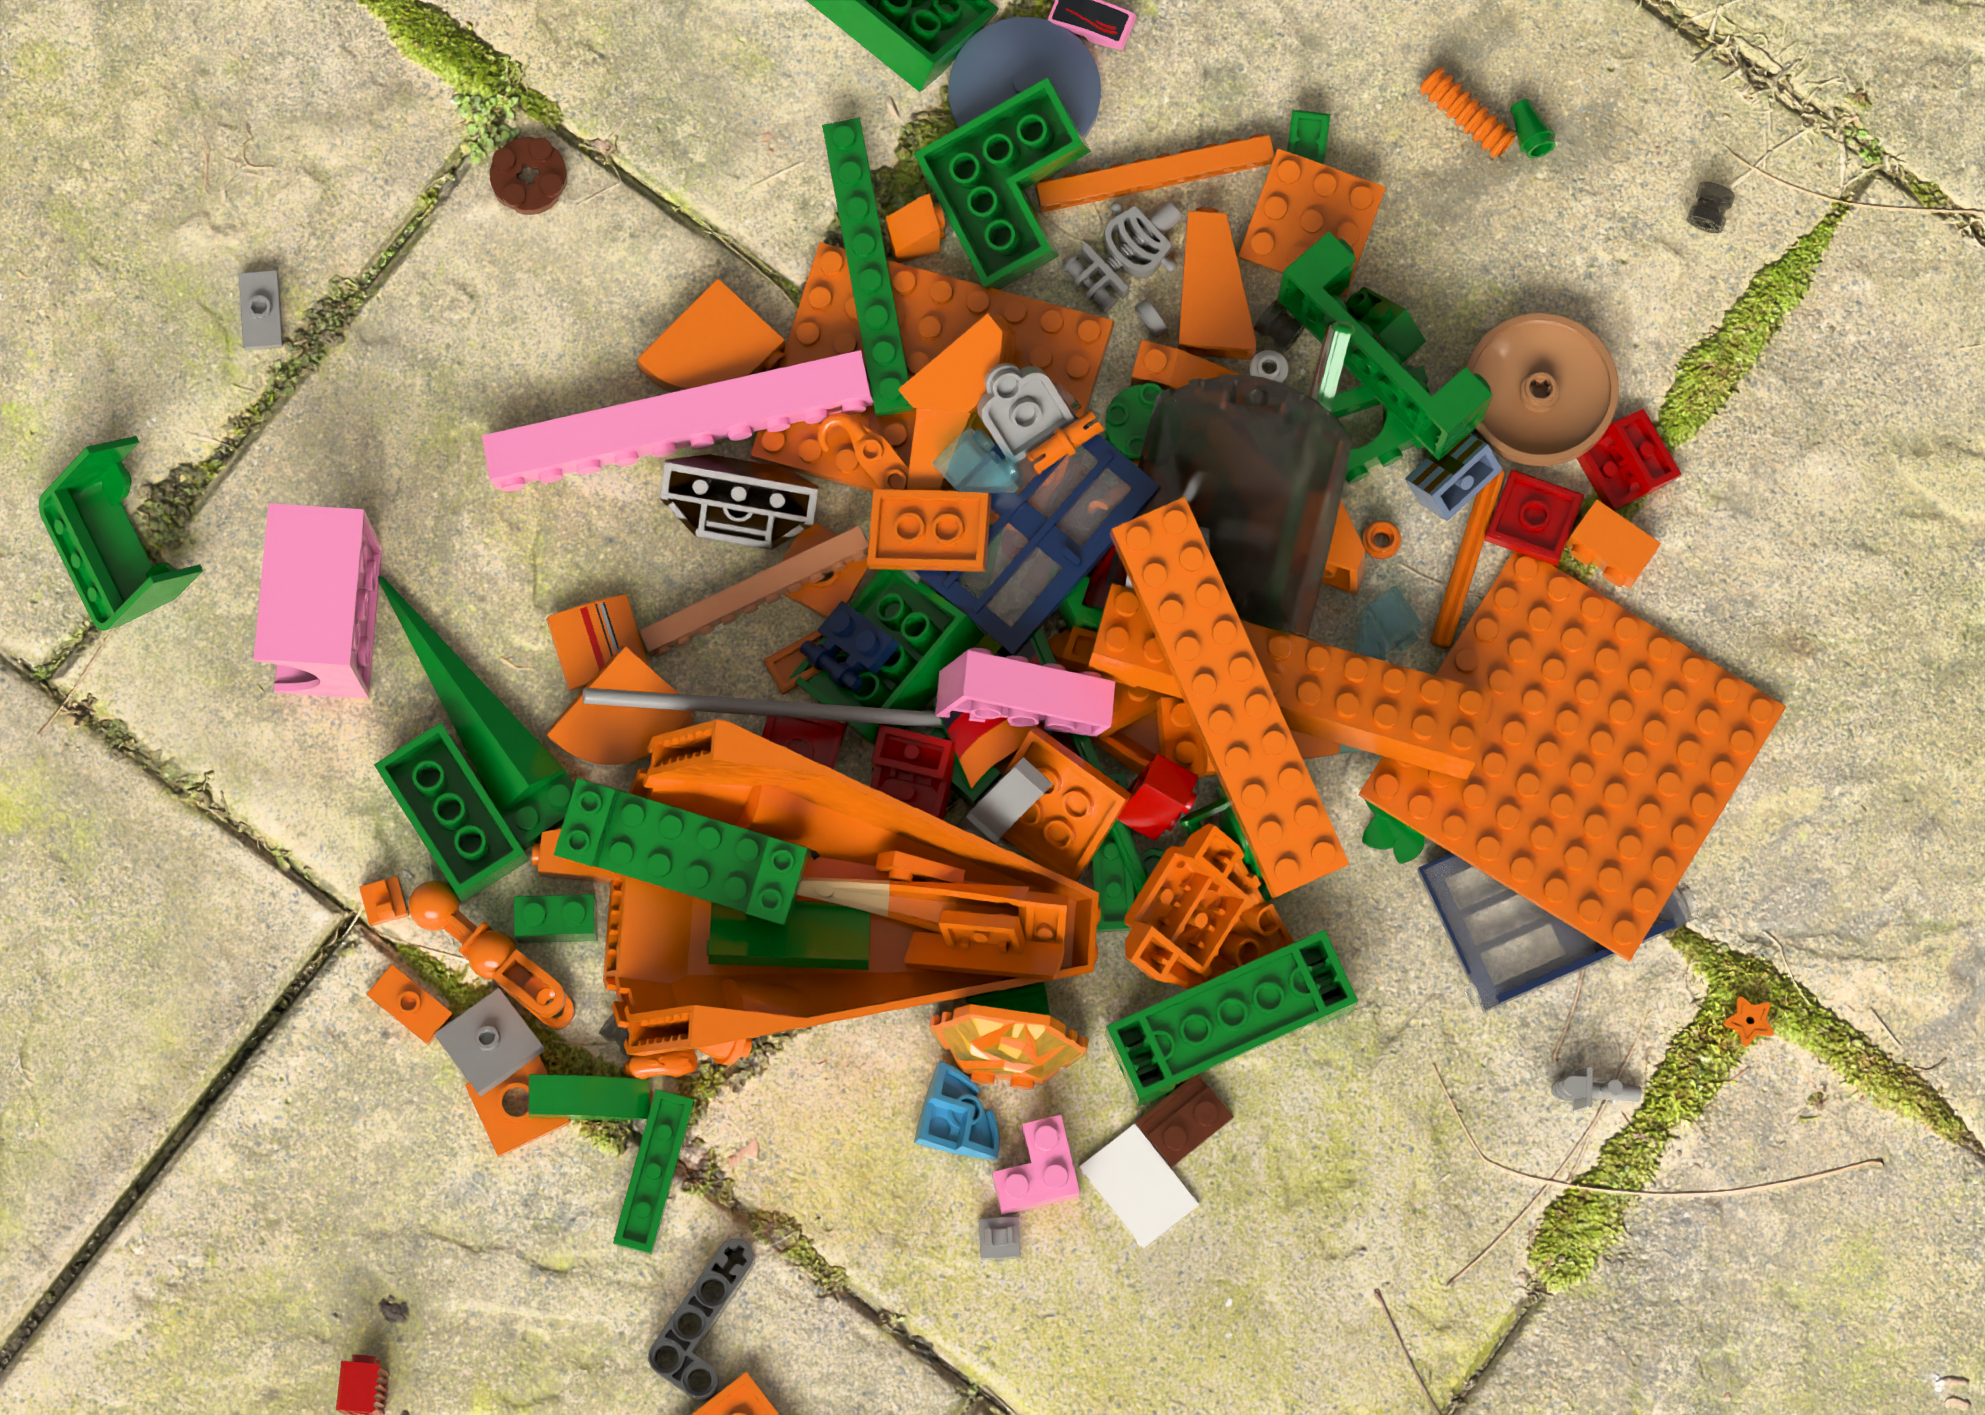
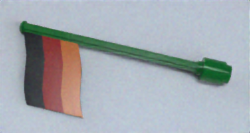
M1042 628L1036 632L1016 655L1025 657L1029 660V663L1036 665L1057 664ZM1003 647L993 654L994 656L1004 658L1012 656ZM936 698V700L933 702V706H934L935 711H936L937 698ZM951 711L949 718L938 717L947 739L955 742V757L969 790L973 788L976 782L992 766L1018 750L1032 728L1038 726L1040 729H1044V722H1039L1035 726H1009V722L1005 717L986 719L985 722L969 721V713ZM1068 733L1077 755L1105 775L1089 736ZM1116 820L1110 831L1135 889L1139 894L1149 875L1128 826Z

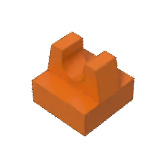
M398 876L359 886L370 926L409 916Z

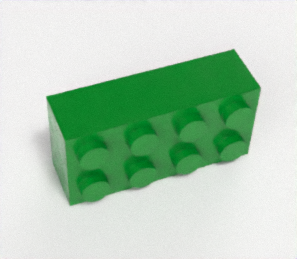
M441 722L374 764L462 903L529 861L524 850Z

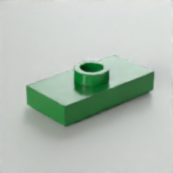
M1292 109L1287 151L1324 164L1331 114Z

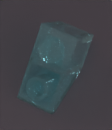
M970 426L931 463L958 492L1015 493L1024 484L1019 478L1022 472L1018 466L1007 457L1002 460L992 450L995 444L990 437L981 429L974 431Z
M1397 586L1363 607L1354 648L1355 653L1386 661L1385 654L1396 647L1401 652L1419 639L1416 634L1420 632L1422 622Z

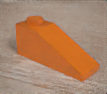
M1141 340L1131 376L1130 387L1138 384L1155 383L1161 389L1167 391L1175 400L1232 413L1244 410L1252 378L1183 350Z

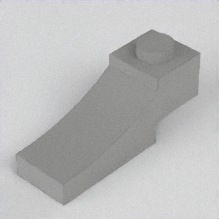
M1022 757L991 786L985 795L965 813L955 826L995 844L1053 783Z

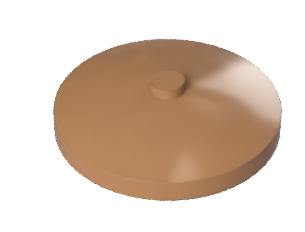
M1530 313L1519 315L1500 323L1478 342L1466 366L1472 374L1477 373L1487 381L1491 388L1490 392L1493 394L1484 421L1474 431L1493 451L1520 464L1553 466L1571 461L1583 455L1603 437L1612 422L1617 407L1619 382L1616 367L1609 351L1602 341L1588 328L1560 315Z

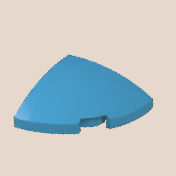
M942 1061L937 1063L920 1114L914 1143L958 1155L996 1160L999 1154V1131L993 1110L989 1109L985 1112L982 1102L976 1096L980 1092V1088L970 1081L967 1075Z

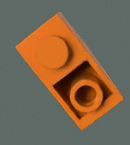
M930 194L917 198L885 217L886 230L895 262L903 263L940 253V240L946 238L944 231L945 221L940 204L933 206Z

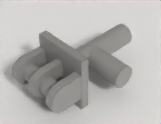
M1586 1067L1575 1071L1574 1076L1558 1080L1551 1087L1552 1095L1556 1099L1574 1101L1573 1111L1578 1112L1592 1107V1098L1639 1102L1642 1095L1640 1086L1622 1085L1616 1079L1605 1083L1593 1082V1067Z

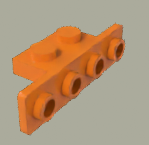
M942 910L938 922L942 933L914 932L904 958L905 965L908 968L1055 980L1065 950L1063 945L1058 943L1026 941L1018 916H1010L1004 913H973L967 910Z

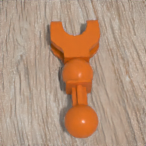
M433 880L420 884L412 892L409 899V913L413 921L425 930L439 931L444 929L461 943L462 946L459 952L469 961V965L475 974L484 979H494L522 1007L552 1030L563 1029L572 1022L575 1016V1005L561 985L541 967L519 952L515 942L509 935L502 931L493 930L485 921L477 927L459 911V899L451 886L442 881ZM553 999V1002L545 1005L547 1001ZM564 1006V1011L561 1016H559L558 1018H550L556 1015Z

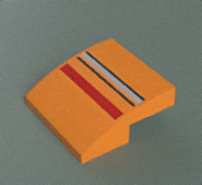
M627 594L587 603L546 618L568 691L583 689L621 646H626L649 666Z

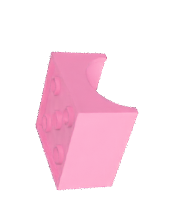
M268 503L254 661L277 664L274 683L275 693L369 699L382 545L364 509Z

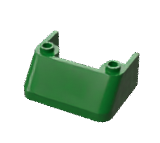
M137 436L85 447L42 493L39 499V513L93 624L102 631L120 627L175 600L203 572L200 564L178 570L167 562L152 566L121 502L128 496L132 480L122 461L140 443Z

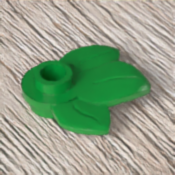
M1365 800L1367 806L1376 817L1366 827L1362 843L1376 850L1393 848V853L1399 864L1407 863L1417 858L1424 848V836Z

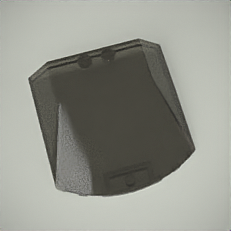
M1222 374L1219 377L1206 380L1201 378L1189 380L1188 385L1176 390L1169 388L1161 392L1156 397L1138 467L1156 481L1162 489L1139 516L1185 497L1198 527L1211 529L1209 539L1211 556L1240 620L1308 636L1332 541L1353 438L1342 423L1315 399L1288 385L1263 377L1244 374ZM1115 548L1106 583L1110 586L1114 583L1125 587L1127 572Z

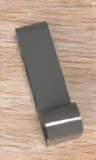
M730 1239L720 1246L648 1353L649 1364L660 1377L698 1401H705L716 1394L719 1388V1377L715 1369L695 1355V1353L755 1265V1256L751 1246L741 1239ZM742 1249L744 1250L743 1257L746 1263L743 1266L740 1264L733 1266L729 1274L732 1278L736 1279L730 1284L724 1275L714 1271L719 1266L725 1272L730 1265L727 1254L730 1251L737 1253ZM712 1281H717L724 1286V1295L716 1302L706 1301L702 1296L704 1286ZM687 1315H696L701 1319V1328L694 1335L682 1334L679 1329L681 1320ZM664 1348H673L678 1353V1361L670 1369L660 1368L656 1362L658 1353ZM699 1370L706 1371L711 1375L710 1387L703 1392H696L689 1385L691 1375Z

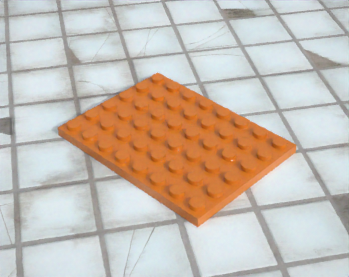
M819 242L783 354L785 358L781 360L779 368L861 350L865 360L844 248ZM887 260L909 379L987 313L1000 315L1017 334L1014 365L1020 370L1029 366L1041 368L1049 377L1071 412L1079 418L1087 413L1113 331L1114 321L1112 319L995 288L986 289L980 284ZM874 405L867 406L864 412L852 415L863 426L884 436L908 466L910 465L917 408L912 411L876 417ZM978 414L944 487L945 491H954L996 443ZM805 421L791 423L790 427L783 431L768 432L765 429L757 432L750 454L752 460L786 467L795 472L872 493L873 489H880L858 462L850 434L844 427L834 426L828 431L827 442L830 449L827 452L823 451L818 443L817 433L822 422L808 424ZM1043 454L1033 462H1030L1026 456L1013 466L1007 460L995 476L1019 495L1038 474L1033 465L1045 458L1046 455ZM1067 455L1027 501L1041 514H1043L1044 508L1053 492L1063 480L1068 466L1072 462L1073 455L1071 457ZM993 509L990 511L989 525H993L1000 517ZM1009 523L1004 527V529L1019 532Z

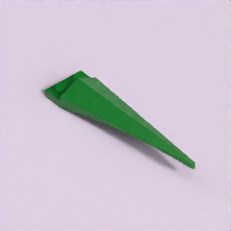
M378 576V581L498 812L523 849L527 850L534 842L541 840L542 832L555 830L563 825L575 783L559 762L384 577Z

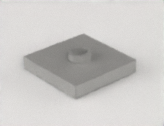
M500 988L494 990L434 1033L436 1039L480 1097L545 1051L543 1045Z

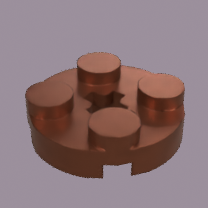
M523 137L508 142L494 153L490 168V182L496 198L504 206L506 205L523 215H535L549 210L557 203L558 197L562 194L563 189L565 190L567 184V170L561 154L547 139ZM530 167L531 170H537L539 175L534 176V183L527 185L525 179L518 180V175L523 173V169Z

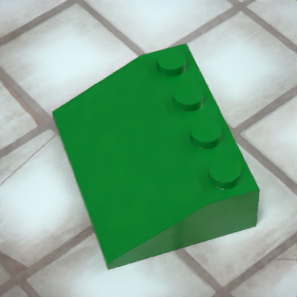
M806 0L919 92L923 91L951 65L966 42L982 30L999 10L989 0Z
M880 569L850 604V607L894 638L899 647L875 675L866 668L859 673L858 676L863 680V685L857 692H852L847 687H839L831 680V675L824 670L806 681L798 676L795 683L820 704L922 711L938 691L939 671L970 648H974L984 637V633L965 613L907 571ZM823 637L817 645L822 644L826 639ZM838 653L834 659L839 662H845L849 656L846 653ZM807 657L789 677L790 679L813 667L808 663ZM842 721L856 734L875 747L880 724ZM881 724L903 730L909 727L905 725Z

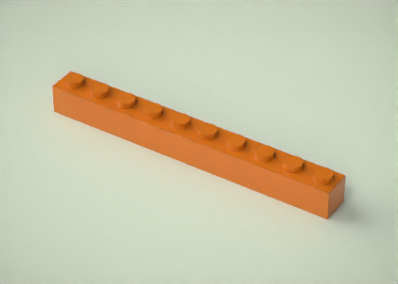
M1255 134L1250 136L1249 139L1242 141L1236 138L1227 141L1223 145L1217 146V144L1212 143L1203 146V149L1193 150L1192 148L1184 149L1179 152L1180 154L1170 155L1169 153H1164L1151 160L1140 158L1128 165L1117 163L1104 170H1100V168L1090 169L1085 174L1069 173L1064 175L1063 178L1056 180L1045 178L1036 184L1040 212L1063 209L1272 165L1275 155L1270 135Z

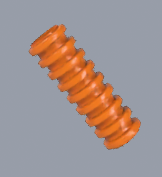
M1443 67L1434 69L1422 82L1419 93L1429 95L1428 101L1431 103L1436 102L1438 110H1445L1448 119L1454 118L1456 126L1462 125L1465 134L1471 133L1474 142L1480 141L1483 150L1489 149L1492 158L1502 155L1515 140L1516 132L1514 130L1508 131L1505 122L1499 123L1496 114L1490 115V109L1487 106L1481 107V101L1478 98L1473 100L1471 98L1472 93L1469 90L1464 92L1462 90L1463 85L1460 82L1455 84L1452 75L1446 76V69Z

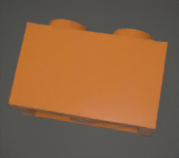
M1597 499L1571 534L1566 546L1571 548L1570 553L1578 561L1586 565L1593 563L1604 571L1602 575L1609 582L1618 587L1625 585L1629 589L1661 545L1659 541Z

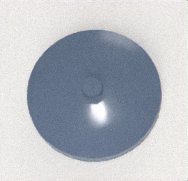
M1015 17L992 23L977 32L966 42L953 63L949 77L948 98L954 123L959 128L1048 77L1057 86L1085 139L1096 121L1101 98L1100 76L1094 58L1076 35L1048 20L1034 17Z

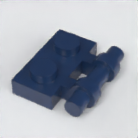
M841 601L817 630L826 640L820 645L807 640L802 644L800 652L807 657L808 663L815 669L824 670L830 674L831 680L839 687H847L852 692H857L863 685V680L858 676L859 673L866 668L875 675L899 647V644L886 632L848 604ZM840 651L849 656L845 662H839L834 659Z

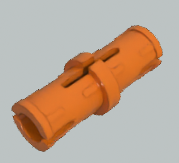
M1088 410L1086 414L1063 430L1058 427L1053 431L1054 436L1025 453L1030 462H1033L1043 454L1046 455L1045 458L1033 465L1038 474H1041L1043 470L1068 454L1071 457L1076 453L1075 448L1098 433L1105 431L1099 421L1086 430L1083 429V427L1096 419L1091 410Z

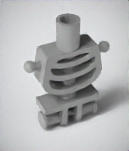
M1167 201L1149 218L1136 206L1124 212L1119 202L1112 203L1110 209L1112 213L1116 214V217L1108 222L1104 232V243L1110 255L1108 259H1105L1104 262L1086 243L1081 247L1080 255L1090 264L1087 269L1078 261L1079 257L1077 255L1071 257L1063 265L1062 269L1065 272L1068 271L1075 279L1074 285L1077 288L1082 287L1084 284L1088 287L1089 290L1085 296L1089 300L1094 299L1102 307L1101 311L1103 313L1110 310L1118 301L1116 296L1112 297L1105 289L1109 285L1122 299L1129 294V287L1116 274L1120 268L1137 278L1152 276L1161 265L1165 266L1169 272H1174L1177 269V263L1167 258L1171 253L1172 244L1164 236L1182 219L1181 213L1171 202ZM1126 224L1129 225L1134 236L1130 237L1125 229ZM1115 231H1118V236L1122 243L1119 249L1116 248L1112 240V235ZM1132 257H1134L1136 260L1145 265L1135 264L1130 260L1132 259ZM1098 273L1102 278L1097 283H1094L1091 278Z

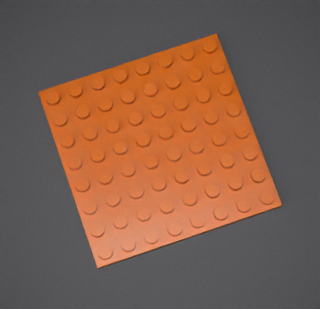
M1514 551L1435 674L1438 677L1493 692L1477 762L1468 779H1461L1382 756L1358 796L1630 962L1786 706L1555 566Z

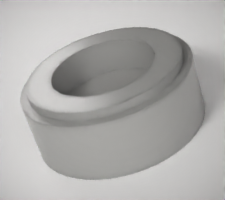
M1147 299L1135 306V312L1153 337L1158 338L1168 331L1162 318Z

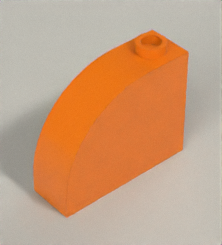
M717 278L637 358L639 370L663 390L672 393L757 374L766 370H775L780 365L781 360L785 358L783 354L785 340Z
M621 646L585 686V688L679 694L626 646ZM582 690L544 734L561 749L582 760L603 765L626 764L651 754L647 748L653 736L690 727L695 720L690 716L694 711L584 704Z

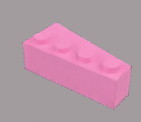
M970 648L939 671L935 716L949 718L951 711L969 713V721L977 722L1005 717L1009 722V726L1016 727L1035 726L1039 722H1044V729L1048 731L1096 737L1112 725L1115 681L1102 679V675L1097 672L1084 671L1074 673L1065 671V667L1059 664L1049 663L1041 666L1029 663V660L1022 656H1007L1004 658L992 655V652L988 649Z

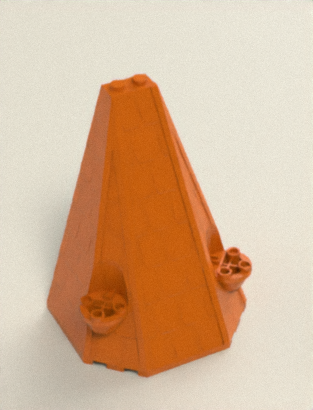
M715 719L652 737L647 748L648 752L652 754L651 764L648 770L638 769L629 790L630 794L811 848L820 856L814 860L812 855H809L803 877L893 881L888 878L889 873L875 868L878 854L896 850L966 870L963 884L1029 886V892L1067 895L1065 953L1062 967H1060L1055 980L1094 972V964L1098 958L1096 931L1101 918L1098 892L1014 852L1005 850L983 838L949 824L927 812L914 808L879 790L862 784L823 764L814 762L784 746L775 744L732 722ZM623 875V881L613 879L610 884L603 982L606 990H614L616 992L618 1001H614L611 1007L617 1026L628 1029L629 1039H625L624 1042L626 1054L647 1056L696 1048L700 1052L712 1057L716 1064L732 1065L737 1062L739 1057L747 1058L749 1056L752 1046L751 1038L1051 981L908 968L905 965L904 958L912 934L916 931L937 932L874 913H870L869 970L708 964L707 940H710L712 902ZM797 895L796 901L828 902Z

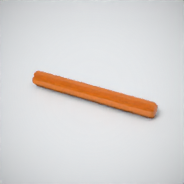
M1504 470L1476 494L1430 640L1431 644L1443 649L1451 647L1505 475Z

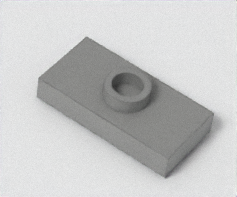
M278 271L238 273L244 350L283 348Z

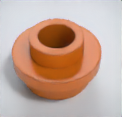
M1378 520L1366 527L1362 536V544L1365 551L1371 557L1388 559L1399 550L1401 534L1398 528L1391 522ZM1377 535H1384L1388 539V544L1380 547L1376 545L1374 538Z

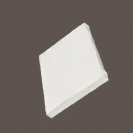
M1135 1123L1079 1166L1081 1173L1086 1175L1137 1240V1244L1143 1249L1199 1206L1197 1199L1190 1194Z

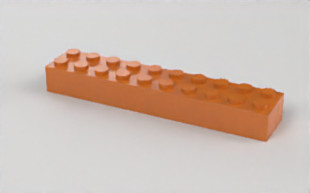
M1180 498L1112 528L1109 533L1272 899L1350 865L1186 498Z
M1112 583L1105 601L1086 671L1097 672L1108 678L1182 698L1135 590ZM1241 620L1290 730L1461 779H1468L1477 762L1493 692Z

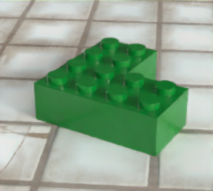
M1047 77L913 154L984 288L1000 290L1059 257L1052 240L1024 189L1090 153L1091 150L1057 86Z

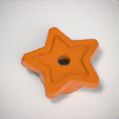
M1738 996L1736 999V1013L1724 1020L1723 1025L1735 1030L1740 1036L1742 1046L1748 1047L1756 1036L1774 1035V1030L1766 1020L1771 1005L1769 1002L1753 1005L1744 997ZM1748 1017L1753 1018V1024L1747 1023L1746 1020Z

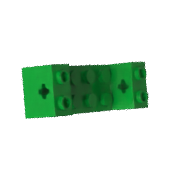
M1328 231L1284 269L1277 300L1321 344L1323 343L1326 327L1329 324L1333 325L1337 321L1350 323L1354 327L1355 333L1350 335L1343 366L1439 461L1484 421L1493 395L1490 392L1491 388L1481 375L1477 373L1472 374L1464 367L1431 396L1425 382L1418 376L1412 377L1402 367V362L1397 354L1389 348L1384 349L1375 340L1373 331L1364 322H1357L1348 313L1345 303L1338 297L1349 287L1356 257L1354 256L1353 249L1344 239H1336Z
M577 778L553 855L730 907L774 923L788 925L811 848Z
M1324 929L1106 1026L1105 1037L1137 1107L1174 1091L1176 1084L1315 1022L1319 1027L1353 1012L1358 999Z

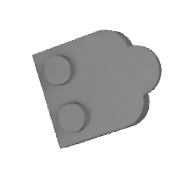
M1001 363L994 366L986 375L985 389L987 392L978 402V415L1011 466L1025 458L1026 452L1031 451L1054 436L1053 431L1060 427L1063 430L1075 421L1074 416L1055 386L1041 368L1029 366L1020 370L1014 364Z

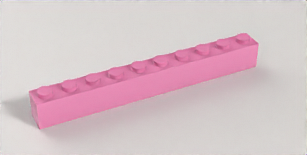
M861 350L481 436L491 482L496 489L510 492L520 490L525 487V483L540 480L541 483L556 482L561 480L564 474L577 471L581 475L598 472L601 469L600 466L613 463L617 466L632 465L639 461L638 458L644 456L668 457L675 454L676 449L691 446L693 449L707 448L714 445V441L724 438L738 441L747 439L752 436V432L767 429L768 432H779L788 429L791 423L805 421L808 424L819 423L828 415L843 412L855 415L864 412L867 406L874 404L866 363Z

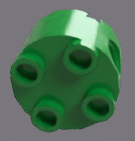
M1155 383L1138 384L1122 390L1112 399L1106 410L1104 439L1130 461L1135 459L1144 460L1157 468L1163 466L1174 456L1181 439L1182 414L1178 403L1167 391L1161 389Z

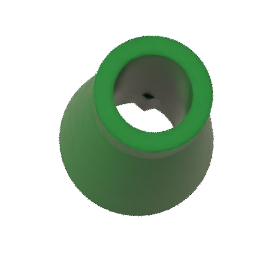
M1523 99L1513 104L1510 112L1514 119L1520 151L1526 153L1528 158L1532 159L1542 157L1552 151L1556 145L1554 141L1555 133L1534 108L1531 100Z

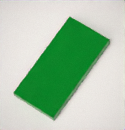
M795 901L789 924L781 925L712 902L708 964L869 970L870 912L832 902Z

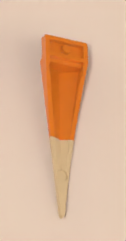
M803 877L797 894L889 917L937 933H942L938 923L942 910H967L973 913L984 914L1004 913L1010 916H1018L1026 941L1058 943L1064 947L1068 896L1029 892V886Z

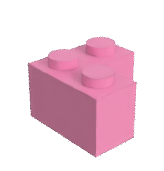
M1057 1115L1023 1123L1022 1133L1030 1163L992 1172L1001 1216L1076 1199L1080 1195L1062 1116Z

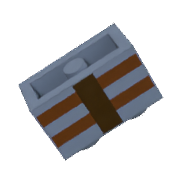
M1469 434L1439 461L1431 454L1405 480L1422 506L1448 521L1503 469L1489 445L1474 435Z

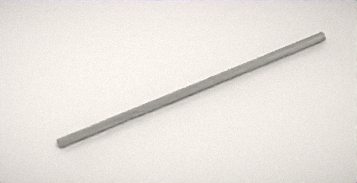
M585 687L583 690L584 704L943 728L938 716H935V712ZM1043 729L1047 734L1052 735L1053 731Z

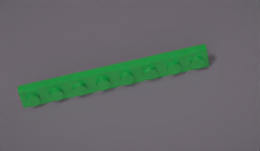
M859 117L824 124L822 128L876 417L912 411L915 408L909 404L898 390L909 380L861 120Z

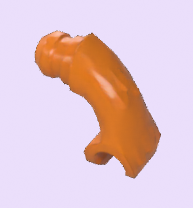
M693 1049L647 1056L633 1055L630 1060L625 1062L624 1073L628 1078H639L642 1080L657 1075H670L674 1078H679L696 1071L697 1056Z

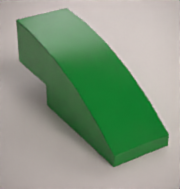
M529 1074V1118H569V1120H647L649 1080L607 1076Z

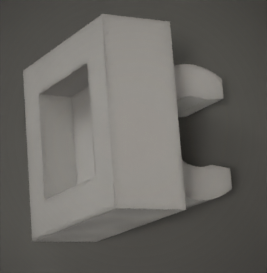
M1019 1217L979 1218L981 1260L1021 1258Z

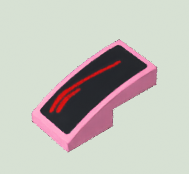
M1055 0L1048 17V21L1063 27L1073 34L1085 36L1089 43L1118 50L1124 49L1136 20L1134 13L1102 0Z

